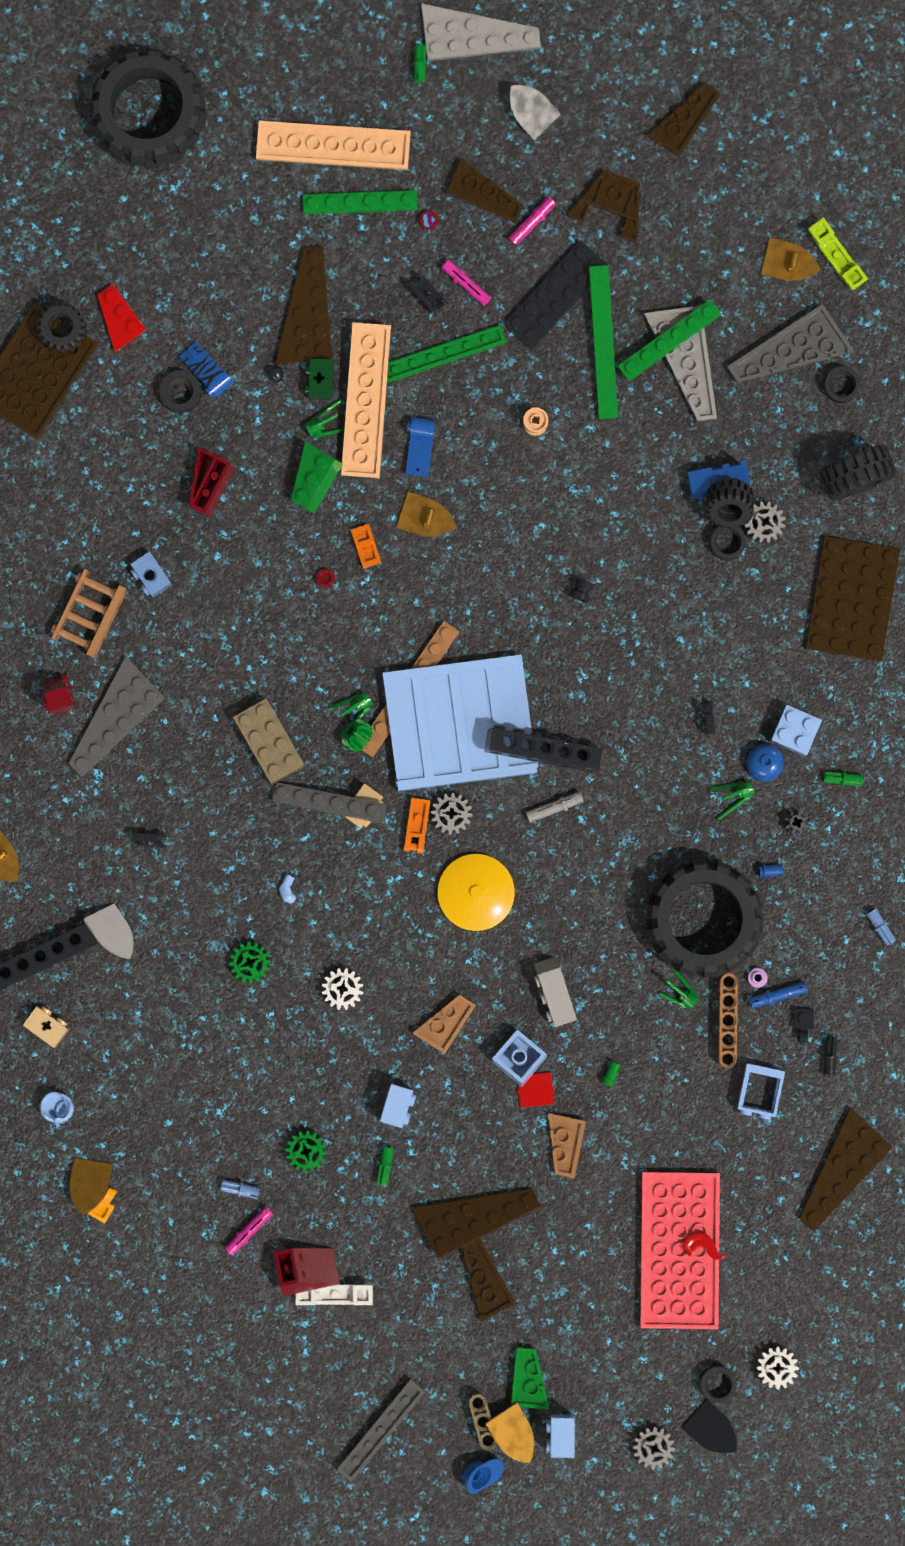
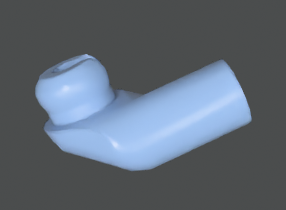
M288 874L285 875L279 887V892L284 902L293 903L296 897L292 894L290 886L295 878Z

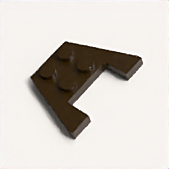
M604 170L573 209L569 211L567 217L583 223L590 205L627 219L620 238L636 244L638 238L640 183Z

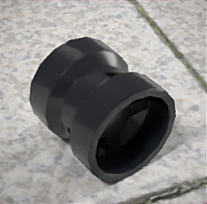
M577 578L575 582L576 590L572 591L570 597L588 603L590 598L588 593L593 590L594 584Z

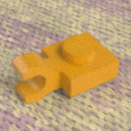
M110 1187L100 1204L88 1214L106 1223L115 1207L111 1204V1201L117 1191Z

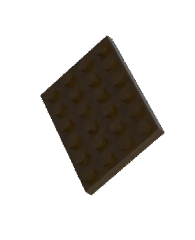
M34 303L0 355V417L38 440L99 343L84 335V342L81 341V346L79 348L76 346L72 352L68 350L67 353H62V351L57 353L53 349L50 350L42 342L37 330V325L39 324L38 317L41 318L40 313L46 310ZM57 319L51 326L52 334L58 338L68 336L73 329L72 326L61 319Z
M824 537L806 643L807 650L882 662L900 549Z

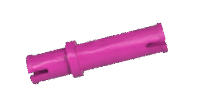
M547 197L540 206L534 208L532 214L508 237L510 241L518 246L541 220H545V216L556 206L555 202L550 197Z
M450 259L443 265L442 269L454 279L453 281L459 283L483 306L491 300L492 297L465 274L464 270L461 271L454 265ZM453 271L459 274L465 280V282L461 280ZM468 284H470L478 293H480V295H478L473 289H471L468 286Z
M264 1206L240 1232L236 1233V1236L224 1248L233 1256L244 1244L249 1242L248 1240L274 1214Z

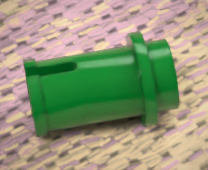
M610 1061L607 1072L602 1077V1083L613 1087V1084H616L615 1080L622 1066Z

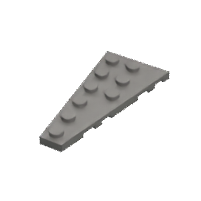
M422 4L428 61L541 49L539 28Z
M700 306L644 313L657 338ZM702 329L665 356L698 422L717 419L705 330Z

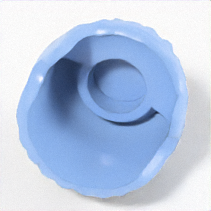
M49 1092L42 1098L40 1103V1113L46 1120L53 1123L67 1121L74 1111L71 1099L63 1093Z

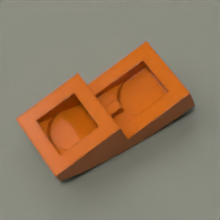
M369 524L351 529L363 569L380 564L381 560Z

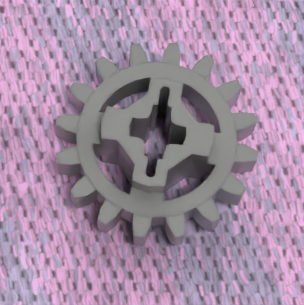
M760 502V507L754 504L752 519L756 522L757 529L753 528L751 519L744 525V528L750 529L747 535L753 534L752 540L759 538V543H762L763 539L770 543V538L776 541V534L782 535L783 532L780 528L784 529L786 526L781 523L786 520L785 517L780 516L783 511L776 510L778 505L770 507L771 502H768L766 506H764L763 502ZM767 510L768 513L760 514L759 511ZM774 515H775L776 518H777V522H778L777 526H776V524L773 522V516H774ZM765 518L768 519L769 526H762L761 520H765ZM764 531H770V532H772L771 534H768V535H762V534H761V533L764 532Z
M452 793L450 798H448L447 794H444V800L437 798L439 804H433L436 811H431V814L436 816L432 819V822H438L435 827L439 828L441 826L442 833L449 830V835L452 834V830L459 834V828L465 831L464 824H470L471 822L467 818L472 817V814L468 813L472 807H466L468 800L461 801L462 795L455 798L454 793ZM449 802V806L446 809H440L444 803ZM456 802L463 807L464 811L458 810ZM450 809H454L455 813L461 815L449 819V815L442 813L450 812ZM439 817H444L448 821L447 826L441 822ZM464 818L459 825L454 826L456 820Z
M656 1426L653 1427V1431H650L647 1427L645 1434L641 1431L639 1432L641 1438L635 1437L638 1445H633V1448L638 1451L634 1453V1456H640L638 1462L644 1461L645 1468L650 1464L652 1470L655 1469V1465H658L661 1469L663 1462L667 1465L669 1464L667 1458H673L670 1452L675 1451V1448L670 1445L674 1443V1440H668L670 1434L664 1435L663 1428L658 1432ZM656 1435V1436L654 1437V1439H651V1440H646V1439H645V1438H647L648 1436ZM662 1439H664L667 1444V1450L662 1448ZM656 1443L659 1450H654L652 1453L648 1445L654 1446ZM641 1446L647 1450L646 1457L641 1452ZM657 1456H662V1457H663V1458H661L660 1460L652 1461V1460L654 1459V1457H657Z

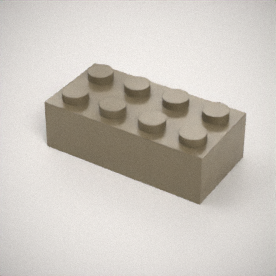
M267 699L233 717L271 785L305 767Z

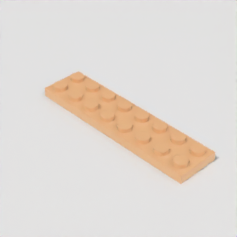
M259 121L256 160L408 170L410 131Z
M353 323L342 476L380 478L391 325Z

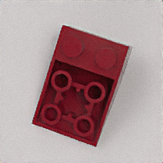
M291 1248L274 1252L279 1284L283 1296L340 1284L333 1249Z

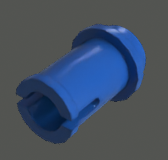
M762 864V866L758 867L759 878L766 879V877L783 876L782 864L770 866Z

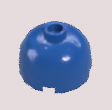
M761 744L755 746L749 752L746 758V768L753 779L760 782H770L782 773L784 758L777 747L771 744Z

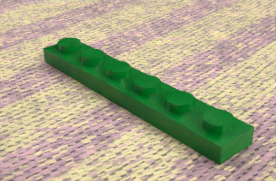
M417 190L303 195L304 215L418 211Z
M710 299L618 365L619 370L630 382L718 319L722 314Z

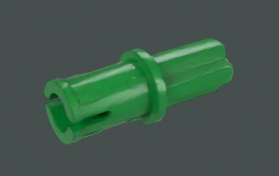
M424 44L415 45V60L412 63L414 65L413 82L415 83L426 82L425 70L428 63L426 62V45Z
M826 771L824 782L842 784L843 787L844 785L862 787L863 775L847 774L846 771H843V773Z
M382 1147L376 1184L387 1186L390 1169L393 1168L391 1163L395 1149Z

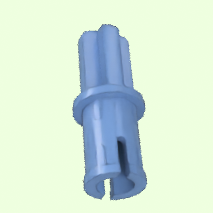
M877 908L866 914L875 927L874 931L878 932L886 946L896 941L887 926L888 923L884 922Z
M223 1180L221 1183V1191L238 1194V1197L244 1196L256 1200L258 1198L260 1187Z

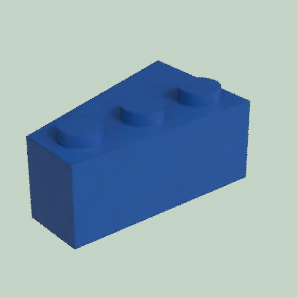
M746 460L740 461L739 464L729 465L728 463L723 464L722 467H710L691 471L687 474L691 497H696V499L706 498L708 488H710L711 484H716L718 480L723 481L726 478L732 480V478H735L738 481H744V484L750 483Z

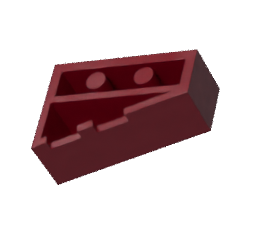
M198 447L189 507L211 518L236 467L231 462Z
M67 674L45 680V698L42 699L45 710L52 713L55 717L77 710Z

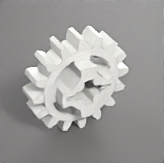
M339 968L337 974L332 971L330 972L331 978L325 977L328 982L327 984H322L326 988L322 994H327L328 996L325 1001H332L331 1007L337 1004L338 1010H340L341 1005L347 1010L348 1004L354 1007L355 1000L360 1002L357 996L358 994H363L362 991H359L363 984H358L361 978H354V971L348 974V969H345L344 973H342ZM342 976L340 982L337 984L332 983L335 978ZM348 978L353 980L356 988L350 987ZM345 980L344 984L348 991L344 992L342 998H340L341 994L337 988L342 986ZM330 990L335 991L337 994V1001L331 996ZM347 995H354L352 999L344 1002V998Z
M776 1347L775 1351L768 1348L769 1353L762 1352L764 1358L758 1359L761 1363V1366H756V1369L761 1370L758 1377H764L762 1383L769 1382V1388L773 1384L777 1390H779L780 1385L787 1388L786 1383L793 1384L791 1378L797 1377L794 1370H799V1367L794 1366V1364L798 1361L797 1359H791L793 1356L792 1352L788 1355L786 1354V1348L782 1352L779 1347ZM773 1356V1360L766 1364L767 1360ZM781 1356L787 1358L790 1364H784ZM776 1363H779L781 1367H784L779 1370V1373H776V1371L772 1369L776 1366ZM765 1372H771L774 1380L768 1378ZM789 1372V1375L782 1380V1376Z

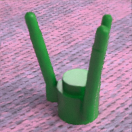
M342 399L337 400L321 413L309 419L310 422L305 423L311 437L316 436L318 439L322 436L343 433L345 431V428L321 432L324 430L323 424L338 417V415L334 414L323 420H320V418L340 404Z
M363 692L329 706L328 709L332 710L353 701V705L343 711L341 716L346 715L355 708L358 711L363 710L354 719L356 720L358 718L361 719L369 712V707L373 703L368 695Z
M741 780L736 783L709 788V791L736 787L735 792L723 796L722 800L736 795L739 799L742 798L719 815L717 820L722 819L741 804L750 800V796L754 795V790L749 780L746 782Z
M672 969L687 990L683 992L671 981L666 980V983L681 995L679 997L681 1001L663 992H659V995L678 1004L683 1009L687 1007L690 1010L699 1000V997L696 996L697 992L691 988L680 972Z

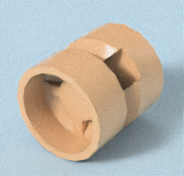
M540 408L529 409L523 419L525 431L532 436L543 434L548 426L546 412Z

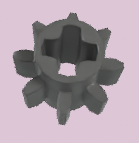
M801 811L798 815L791 812L792 818H785V821L789 824L785 829L791 828L792 835L797 830L802 834V827L808 828V825L804 824L808 817L802 818ZM793 818L801 821L799 824L800 828L792 825L794 822Z

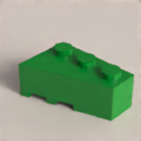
M305 442L291 500L315 513L343 464Z

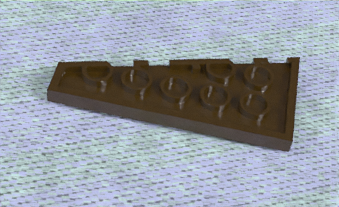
M323 246L309 247L303 250L275 365L310 362V359H332Z
M533 1189L415 1207L412 1208V1211L439 1260L540 1209L541 1204Z

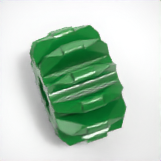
M359 718L352 720L349 725L347 724V728L343 730L344 734L341 735L342 743L351 751H362L364 746H367V743L371 741L370 737L373 735V728L370 724Z

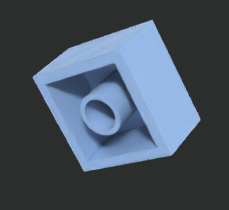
M786 705L770 742L805 757L809 752L822 720Z
M516 1030L492 1058V1063L522 1087L544 1062L547 1054L520 1031Z
M391 1084L380 1122L403 1128V1125H408L411 1115L407 1113L409 1106L413 1107L416 1095L413 1094L414 1090Z
M550 1415V1419L546 1421L547 1433H550V1439H546L547 1453H550L551 1458H575L574 1415Z

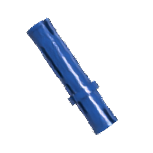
M803 981L772 992L768 990L765 991V994L750 997L751 1007L755 1009L768 1004L771 1006L774 1002L808 993L807 987H805L806 983Z

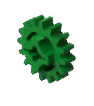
M250 942L247 943V947L240 944V950L234 949L236 955H230L234 959V962L229 963V965L234 966L231 973L237 972L235 978L243 977V983L247 979H249L250 984H253V979L260 982V976L266 977L264 971H270V968L266 967L267 964L271 963L270 960H266L269 953H263L264 947L258 949V943H255L254 947L251 946ZM248 950H255L259 955H250ZM242 953V963L237 965L238 958ZM247 958H250L251 960H256L253 963V968H251L250 966L242 967L243 965H245V963H247ZM263 961L262 969L258 972V964ZM249 970L252 976L244 975L240 971Z
M308 1130L306 1135H303L300 1131L298 1138L293 1135L294 1141L287 1142L291 1147L285 1149V1151L290 1152L286 1159H292L290 1166L296 1164L297 1171L302 1167L303 1173H306L307 1168H310L311 1172H313V1166L320 1168L319 1161L325 1162L322 1155L327 1154L326 1151H323V1148L327 1145H321L320 1142L323 1138L317 1139L316 1132L311 1136ZM306 1138L315 1141L317 1145H310L307 1143ZM299 1141L300 1148L298 1151L293 1152L295 1144ZM304 1144L307 1149L311 1148L312 1150L309 1153V1160L305 1154H301V1151L304 1150ZM319 1151L317 1160L313 1162L312 1157L314 1153ZM296 1158L304 1159L307 1165L299 1163Z

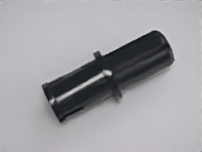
M827 1037L826 1054L823 1055L825 1057L824 1075H836V1060L838 1058L836 1056L837 1037Z

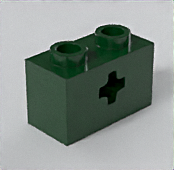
M310 359V364H306V376H309V383H306L305 388L306 395H309L310 400H333V359ZM318 375L324 379L321 380V384H317V380H314L318 378Z

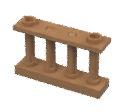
M84 569L83 573L79 572L75 581L77 586L59 623L54 624L50 634L53 635L52 639L55 641L61 636L84 647L87 651L86 655L95 659L128 590L120 585L117 589H111L88 578L90 572ZM84 584L110 596V599H112L110 605L103 606L79 595ZM75 602L102 613V616H104L102 622L96 624L71 612ZM67 619L93 630V633H95L93 641H87L64 630L63 627Z

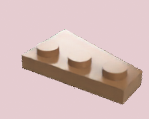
M548 1113L555 1174L575 1178L586 1121Z

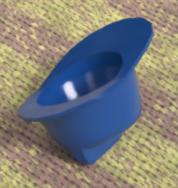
M492 1459L485 1463L479 1461L471 1462L460 1474L467 1484V1491L471 1494H476L495 1483L504 1471V1464L499 1459Z

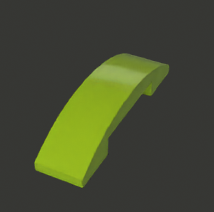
M824 218L808 229L826 259L852 291L868 280L858 264L854 263L834 235L835 232Z

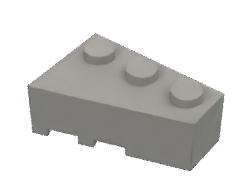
M556 957L535 963L534 967L537 976H534L537 987L542 988L543 993L540 996L543 1005L547 1004L549 1009L546 1011L548 1021H553L555 1027L576 1021L577 1018Z

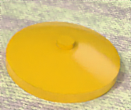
M482 854L465 855L453 861L443 872L438 884V900L443 913L453 924L470 931H482L496 926L508 915L514 901V884L510 873L498 860Z

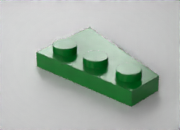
M517 1347L511 1406L518 1403L520 1407L550 1410L536 1349Z

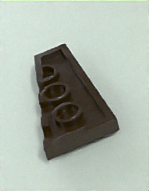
M704 83L681 106L674 110L667 119L661 122L654 131L648 134V137L680 157L721 92Z
M461 158L446 194L516 224L524 205Z
M481 1239L463 1247L481 1322L514 1305L515 1301Z

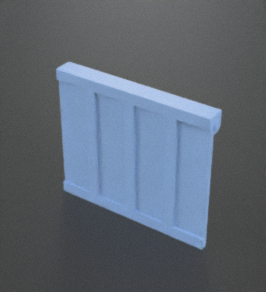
M522 655L383 673L397 778L395 779V785L398 786V792L537 773L538 762L484 752L487 730L492 727L494 728V725L506 727L505 730L512 731V729L524 730V734L531 735L532 729ZM504 737V744L510 746V739ZM523 740L522 747L528 750L529 744Z

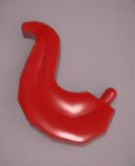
M693 1233L685 1238L683 1247L685 1252H688V1257L692 1256L691 1251L704 1247L713 1260L718 1261L725 1258L724 1253L722 1255L718 1254L716 1246L709 1235Z

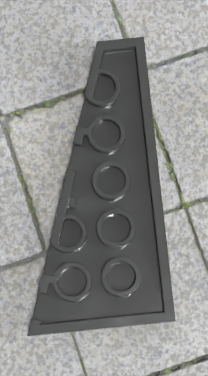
M822 304L727 366V369L736 382L741 383L850 354L854 350Z
M127 657L122 662L69 762L82 778L166 699Z

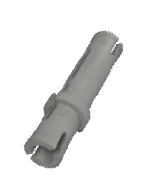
M580 791L566 797L561 796L556 801L526 811L530 823L562 810L567 811L572 806L584 803Z

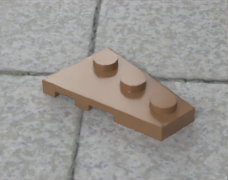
M459 995L414 1031L413 1034L445 1054L476 1005Z

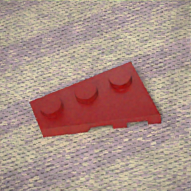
M114 284L98 294L116 353L146 332V329Z

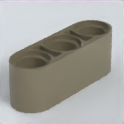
M475 1393L469 1399V1406L481 1447L491 1450L496 1446L495 1440L491 1445H485L482 1441L484 1436L492 1435L487 1426H480L477 1423L478 1418L481 1416L491 1420L488 1404L483 1394ZM474 1398H481L483 1405L478 1408L474 1407L472 1404Z

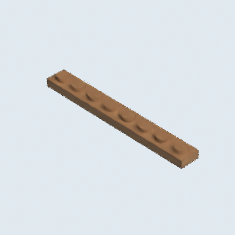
M444 621L411 669L437 666L460 632ZM387 704L372 724L373 735L370 737L371 741L362 750L372 758L390 734Z

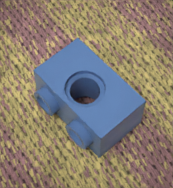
M150 551L131 563L133 569L130 571L136 580L139 578L144 584L141 587L147 596L151 594L154 598L172 586ZM153 571L155 573L154 579L146 580V572Z

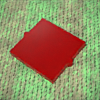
M551 1072L532 1074L522 1087L518 1084L519 1090L517 1093L520 1096L521 1108L554 1104L553 1090L555 1088L552 1086Z

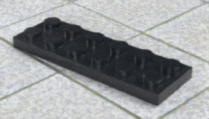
M580 240L504 323V326L533 350L590 288L589 266H604L608 264Z

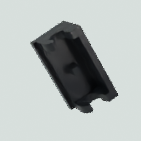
M422 274L418 275L415 281H411L408 284V288L433 316L448 304Z

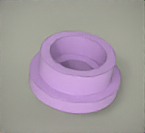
M760 968L753 969L748 975V981L753 987H762L767 982V974ZM756 974L761 975V981H755L754 977Z

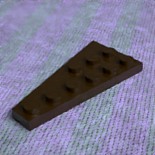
M851 1107L800 1215V1219L813 1232L893 1148Z

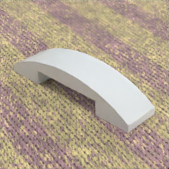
M335 1285L297 1293L296 1305H373V1285Z

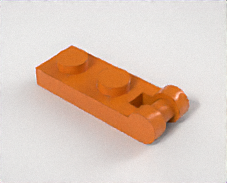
M411 798L404 851L410 852V850L423 854L431 800ZM412 837L419 838V843H411Z

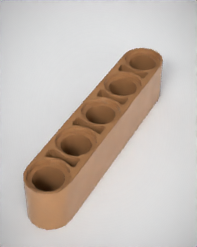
M731 973L722 975L719 980L718 1062L725 1068L734 1066L737 1060L738 981L736 976ZM727 976L731 977L734 982L729 988L723 984V980ZM725 996L732 997V1006L727 1007L723 1004ZM726 1015H730L733 1018V1023L730 1026H726L723 1023V1018ZM726 1034L731 1035L733 1038V1042L728 1046L722 1041L723 1036ZM727 1053L733 1059L729 1065L724 1064L722 1061L723 1055Z

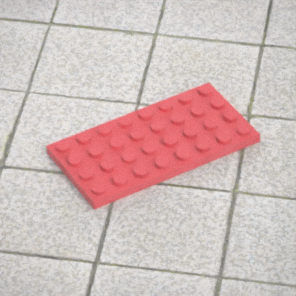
M642 1172L640 1328L718 1329L719 1260H713L704 1247L691 1251L692 1256L688 1257V1252H685L683 1243L685 1238L693 1233H704L711 1237L719 1254L720 1173Z

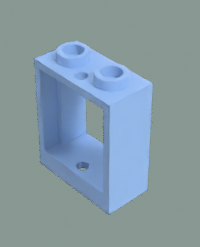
M746 1064L737 1109L741 1110L740 1114L752 1116V1112L759 1113V1118L771 1120V1116L776 1117L785 1071ZM750 1072L777 1078L771 1111L743 1105Z

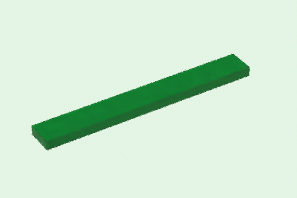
M589 266L599 419L618 418L609 266Z
M501 325L388 362L387 384L506 344Z

